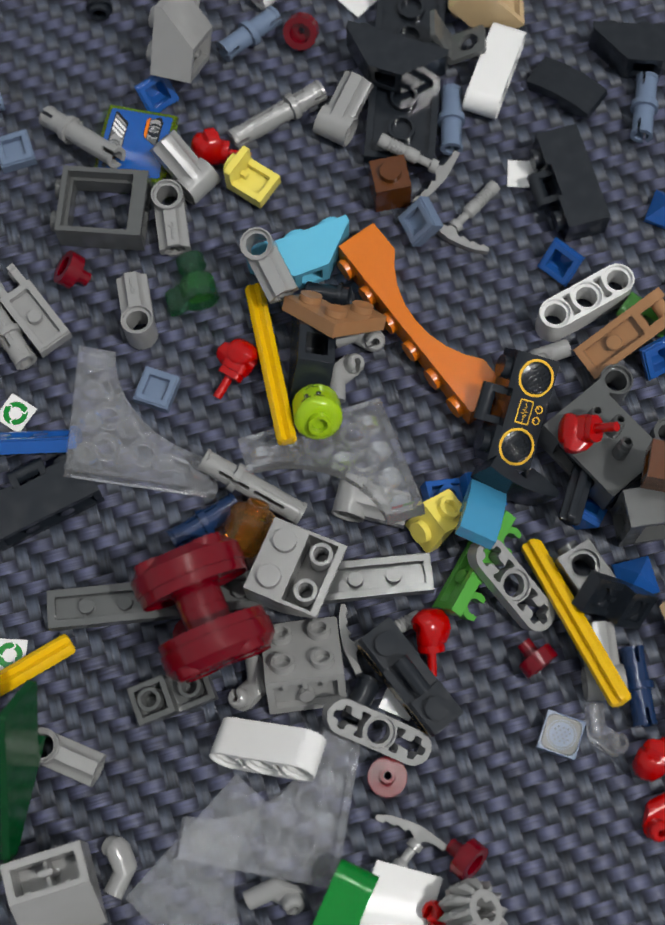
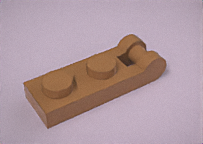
M660 287L650 292L573 349L594 379L599 377L606 366L619 363L665 329V301L663 299L665 294ZM650 307L659 318L651 325L642 315Z

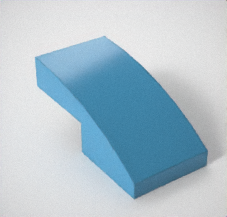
M471 479L459 511L461 516L455 534L491 550L499 535L507 494Z

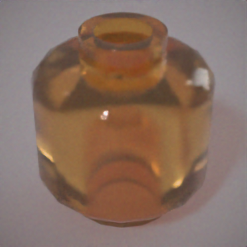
M249 498L247 502H236L229 510L222 529V535L238 540L245 557L252 558L259 553L276 516L269 510V505L260 499Z

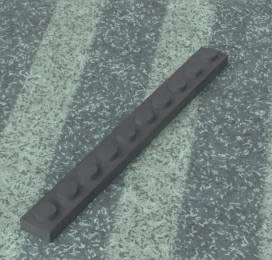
M430 552L342 561L323 604L434 593ZM251 570L220 586L231 613L261 605L247 599L243 590ZM131 582L46 591L48 629L51 632L181 619L176 605L156 611L143 612L140 603L135 598L130 585ZM263 605L264 610H271V608Z

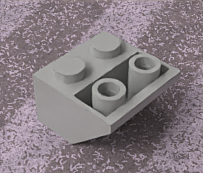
M160 0L155 6H152L149 14V27L153 28L152 40L148 44L146 53L147 61L151 62L150 75L191 83L210 59L213 26L194 0Z
M275 517L243 586L246 598L284 614L317 619L346 553L347 546Z
M77 840L0 865L8 905L17 925H103L108 923L88 842Z

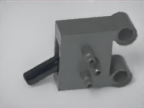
M610 364L606 366L593 385L547 421L541 428L537 443L570 476L558 515L559 520L565 525L578 526L581 523L588 496L602 510H605L620 496L623 490L629 489L641 479L646 449L652 439L661 440L659 436L665 437V417L658 420L648 434L620 406L632 388L634 381L629 369L623 365ZM607 384L615 386L618 391L610 389ZM566 413H573L575 415L595 414L601 417L603 423L617 421L620 424L619 431L603 433L601 441L594 443L590 448L581 453H567L564 450V446L558 441L559 422Z

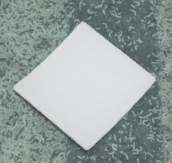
M377 860L373 873L380 877L362 916L360 925H428L427 919L422 916V908L429 900L437 901L443 878Z

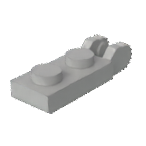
M12 263L6 269L9 277L13 282L17 283L18 287L7 293L0 281V302L44 358L73 336L29 279L26 280Z

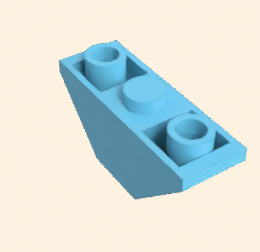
M347 215L338 218L328 217L314 227L305 230L295 229L287 233L284 238L275 240L299 290L306 287L307 281L320 283L330 279L339 260L338 246L349 238V219ZM263 241L254 245L251 248L252 255L264 253L268 242ZM246 258L249 272H250L251 274H254V272H253V270H252V268H251V266H250V264H249V262H248V260H247V258Z

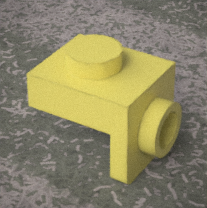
M244 145L237 154L233 153L228 157L223 167L226 188L260 209L281 183L280 175L253 160L250 149Z
M450 489L424 501L405 524L412 538L419 543L425 553H431L438 549L453 530L457 528L461 516L459 511L462 504Z

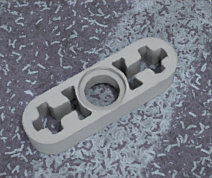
M497 539L491 549L493 552L489 556L493 563H483L486 557L483 549L487 548L473 542L467 553L470 567L522 629L540 632L548 629L553 623L555 616L551 602L506 546ZM496 566H505V567H503V568H501V569L498 570V568H497ZM509 574L515 575L519 583L517 592L512 596H509L504 590V580ZM523 600L526 602V604H518ZM529 606L539 608L536 612V615L539 618L537 621L530 620V618L533 615V612L529 608Z
M335 696L329 699L323 707V722L334 733L410 766L420 765L428 759L431 753V741L424 732L348 697ZM347 705L346 712L360 719L357 727L345 720H341L339 725H337L338 719L333 716L336 709L342 711ZM383 720L387 728L385 736L379 741H370L367 736L369 725L373 721ZM398 735L408 741H413L415 738V742L419 744L418 750L416 752L410 750L408 753L406 748L394 742L396 736Z

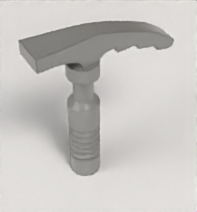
M383 132L376 145L390 151V153L396 154V156L404 154L406 161L412 164L418 163L428 168V172L433 174L435 172V180H431L428 188L424 189L419 196L416 195L412 203L420 196H430L444 182L460 152L453 150L448 160L443 165H439V160L435 158L431 160L421 155L419 150L407 146V144L401 143Z
M490 180L463 208V212L457 219L453 218L448 223V226L443 224V227L436 234L456 247L472 253L487 255L490 249L484 244L479 245L474 241L470 242L464 236L460 237L458 233L463 229V224L469 218H473L500 191V186L495 181Z
M341 604L339 611L341 642L343 651L357 678L362 673V670L357 660V654L360 651L354 644L361 638L355 640V642L349 638L351 633L347 628L348 621L346 618L348 612L346 605ZM415 610L394 621L402 633L413 629L411 620L419 611Z
M376 815L375 817L377 822L382 824L388 823L394 827L398 825L405 832L409 830L413 835V838H410L406 843L408 847L403 854L395 858L391 864L408 868V863L415 853L419 854L424 848L421 845L422 843L431 844L442 852L446 849V843L416 823L391 815Z

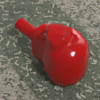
M206 128L203 132H197L192 137L191 150L198 158H203L210 165H224L231 154H237L239 151L230 149V141L220 139L218 132L214 128Z
M236 338L229 343L223 342L217 349L216 356L222 364L218 371L224 375L223 380L213 394L219 400L222 399L232 381L241 384L243 378L246 379L259 361L256 347L244 339Z
M566 413L559 422L558 441L564 446V450L567 453H581L590 448L594 443L601 441L603 433L619 431L620 424L617 421L603 423L601 417L595 414L575 415L573 413Z
M426 608L412 617L411 626L416 632L417 652L427 654V666L436 677V653L445 651L444 643L449 638L451 625L448 616L442 609Z
M664 736L660 739H649L638 749L632 763L634 774L641 780L653 782L665 775Z

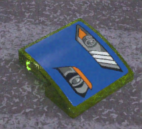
M110 105L101 136L115 145L124 148L126 151L124 162L115 156L112 157V159L121 164L117 169L148 170L152 183L166 179V169L150 150L172 130L177 132L179 117ZM96 158L94 167L110 168L106 163Z

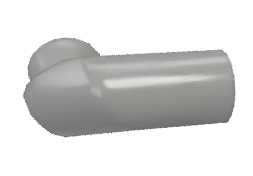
M381 331L336 337L335 347L338 349L354 343L367 351L377 352L384 347L385 336Z
M567 339L541 346L528 352L555 361L572 356L571 346Z
M347 354L334 364L330 388L336 392L341 404L346 402V384L359 375L364 368L365 362L360 354Z
M253 656L245 659L247 679L237 689H232L228 695V702L234 709L239 711L252 709L266 694L263 656Z
M109 836L104 840L101 851L103 855L107 856L113 873L104 892L122 900L137 869V861L127 840L123 837Z
M278 877L270 878L243 891L244 900L250 910L273 901L281 905L287 914L297 915L305 906V895L302 889Z

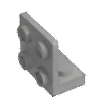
M335 616L273 624L276 633L272 640L271 648L262 652L265 689L270 715L323 708L326 702L335 696L347 697L338 623Z

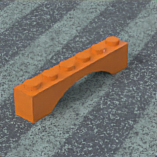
M372 223L338 246L339 261L337 266L347 280L353 279L359 286L358 292L362 300L371 303L378 312L387 316L385 329L390 334H397L403 342L401 346L407 357L411 361L415 362L417 360L425 370L423 372L430 386L435 390L440 388L447 397L446 404L450 411L457 418L462 416L469 425L476 420V418H473L483 381L495 384L497 376L484 359L465 355L447 347L431 336L415 320L405 305L397 285L394 267L395 249L378 227Z

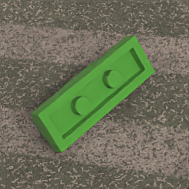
M508 511L504 512L497 538L503 544L506 535L517 539L521 537L520 531L515 527H511L516 517ZM469 541L432 606L433 608L442 609L446 615L458 616L463 620L470 621L476 619V616L468 610L470 600L481 604L485 602L484 596L479 592H475L483 581L470 567L467 559L468 549L473 543L472 541ZM483 549L486 555L483 563H493L489 557L493 551Z

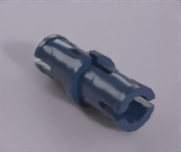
M230 492L203 510L201 507L194 511L195 515L167 530L166 533L175 548H178L197 538L214 533L215 529L222 526V524L241 515L243 510L235 496Z
M637 645L636 648L628 646L619 649L621 661L626 671L628 690L631 694L629 706L633 722L632 728L658 725L651 692L655 688L654 681L649 680L643 645Z

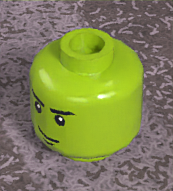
M310 384L301 388L295 394L292 401L294 424L300 434L309 439L321 440L333 436L339 430L343 421L340 399L333 389L323 384Z

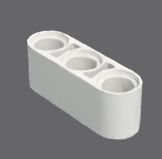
M493 22L486 38V52L481 54L464 97L462 110L496 120L520 58L527 32Z
M615 263L547 299L542 303L536 319L535 330L537 335L547 342H556L621 307L629 296L635 282L632 270L623 264ZM616 282L620 284L623 289H612L608 285V283ZM586 299L592 306L583 307L577 300ZM556 316L562 323L551 324L545 317Z
M225 717L221 722L209 757L215 763L230 769L310 782L315 779L327 740L321 734L305 728Z

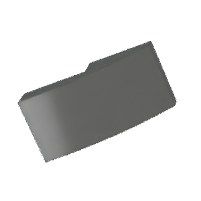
M162 674L127 689L139 726H145L179 715L219 699L211 675L190 683H180Z

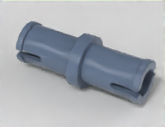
M269 5L251 20H243L238 24L237 30L216 43V47L220 48L218 52L229 62L249 46L255 47L261 42V38L282 24L283 21L279 18L281 15L275 7Z
M646 71L645 82L643 81V72L637 74L635 98L630 104V111L633 114L630 138L639 143H643L644 133H646V142L652 140L654 115L657 114L659 109V103L656 100L659 77L651 71Z
M451 83L445 84L440 88L441 112L438 114L437 124L441 128L440 151L448 156L452 154L453 150L460 153L463 151L462 127L465 125V114L462 112L461 104L462 88L457 84Z

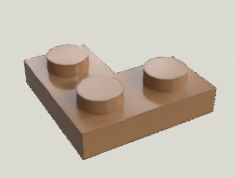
M302 290L300 294L284 296L282 306L283 311L331 338L384 330L387 318L386 315L374 310V306L369 302L354 300L352 304L347 305L331 304L322 299L320 293L312 290Z

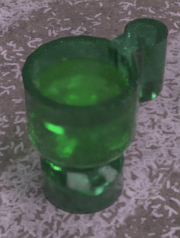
M188 251L178 256L176 265L179 274L183 278L180 284L165 293L170 316H180L188 310H205L215 305L219 301L220 296L213 275L205 271L207 265L203 253L200 251Z

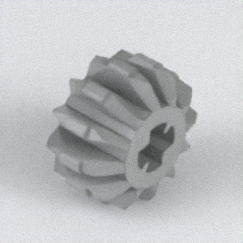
M477 877L473 879L467 878L451 885L449 889L445 890L446 897L438 903L444 914L438 921L446 925H508L503 915L509 909L502 907L499 900L502 893H492L490 881L480 882Z

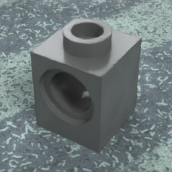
M590 539L585 540L581 544L573 540L556 552L559 557L554 563L574 597H576L588 577L579 576L573 571L572 563L575 561L586 563L590 571L615 577Z

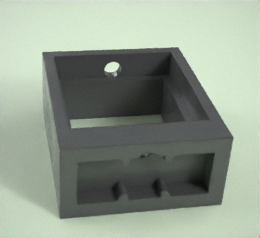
M63 165L62 178H57L55 183V197L58 200L57 211L53 210L50 217L51 231L56 233L60 245L145 251L152 200L151 190L153 188L149 171ZM77 191L131 194L127 228L110 229L73 226Z
M640 487L623 490L610 511L618 547L665 540V492Z

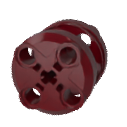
M214 532L162 555L145 560L133 567L135 574L130 585L143 612L156 611L176 605L186 632L158 647L161 656L160 661L166 677L180 683H190L271 648L276 631L263 605H256L231 613L220 587L248 570L244 561L245 555L238 540L221 535L220 532Z

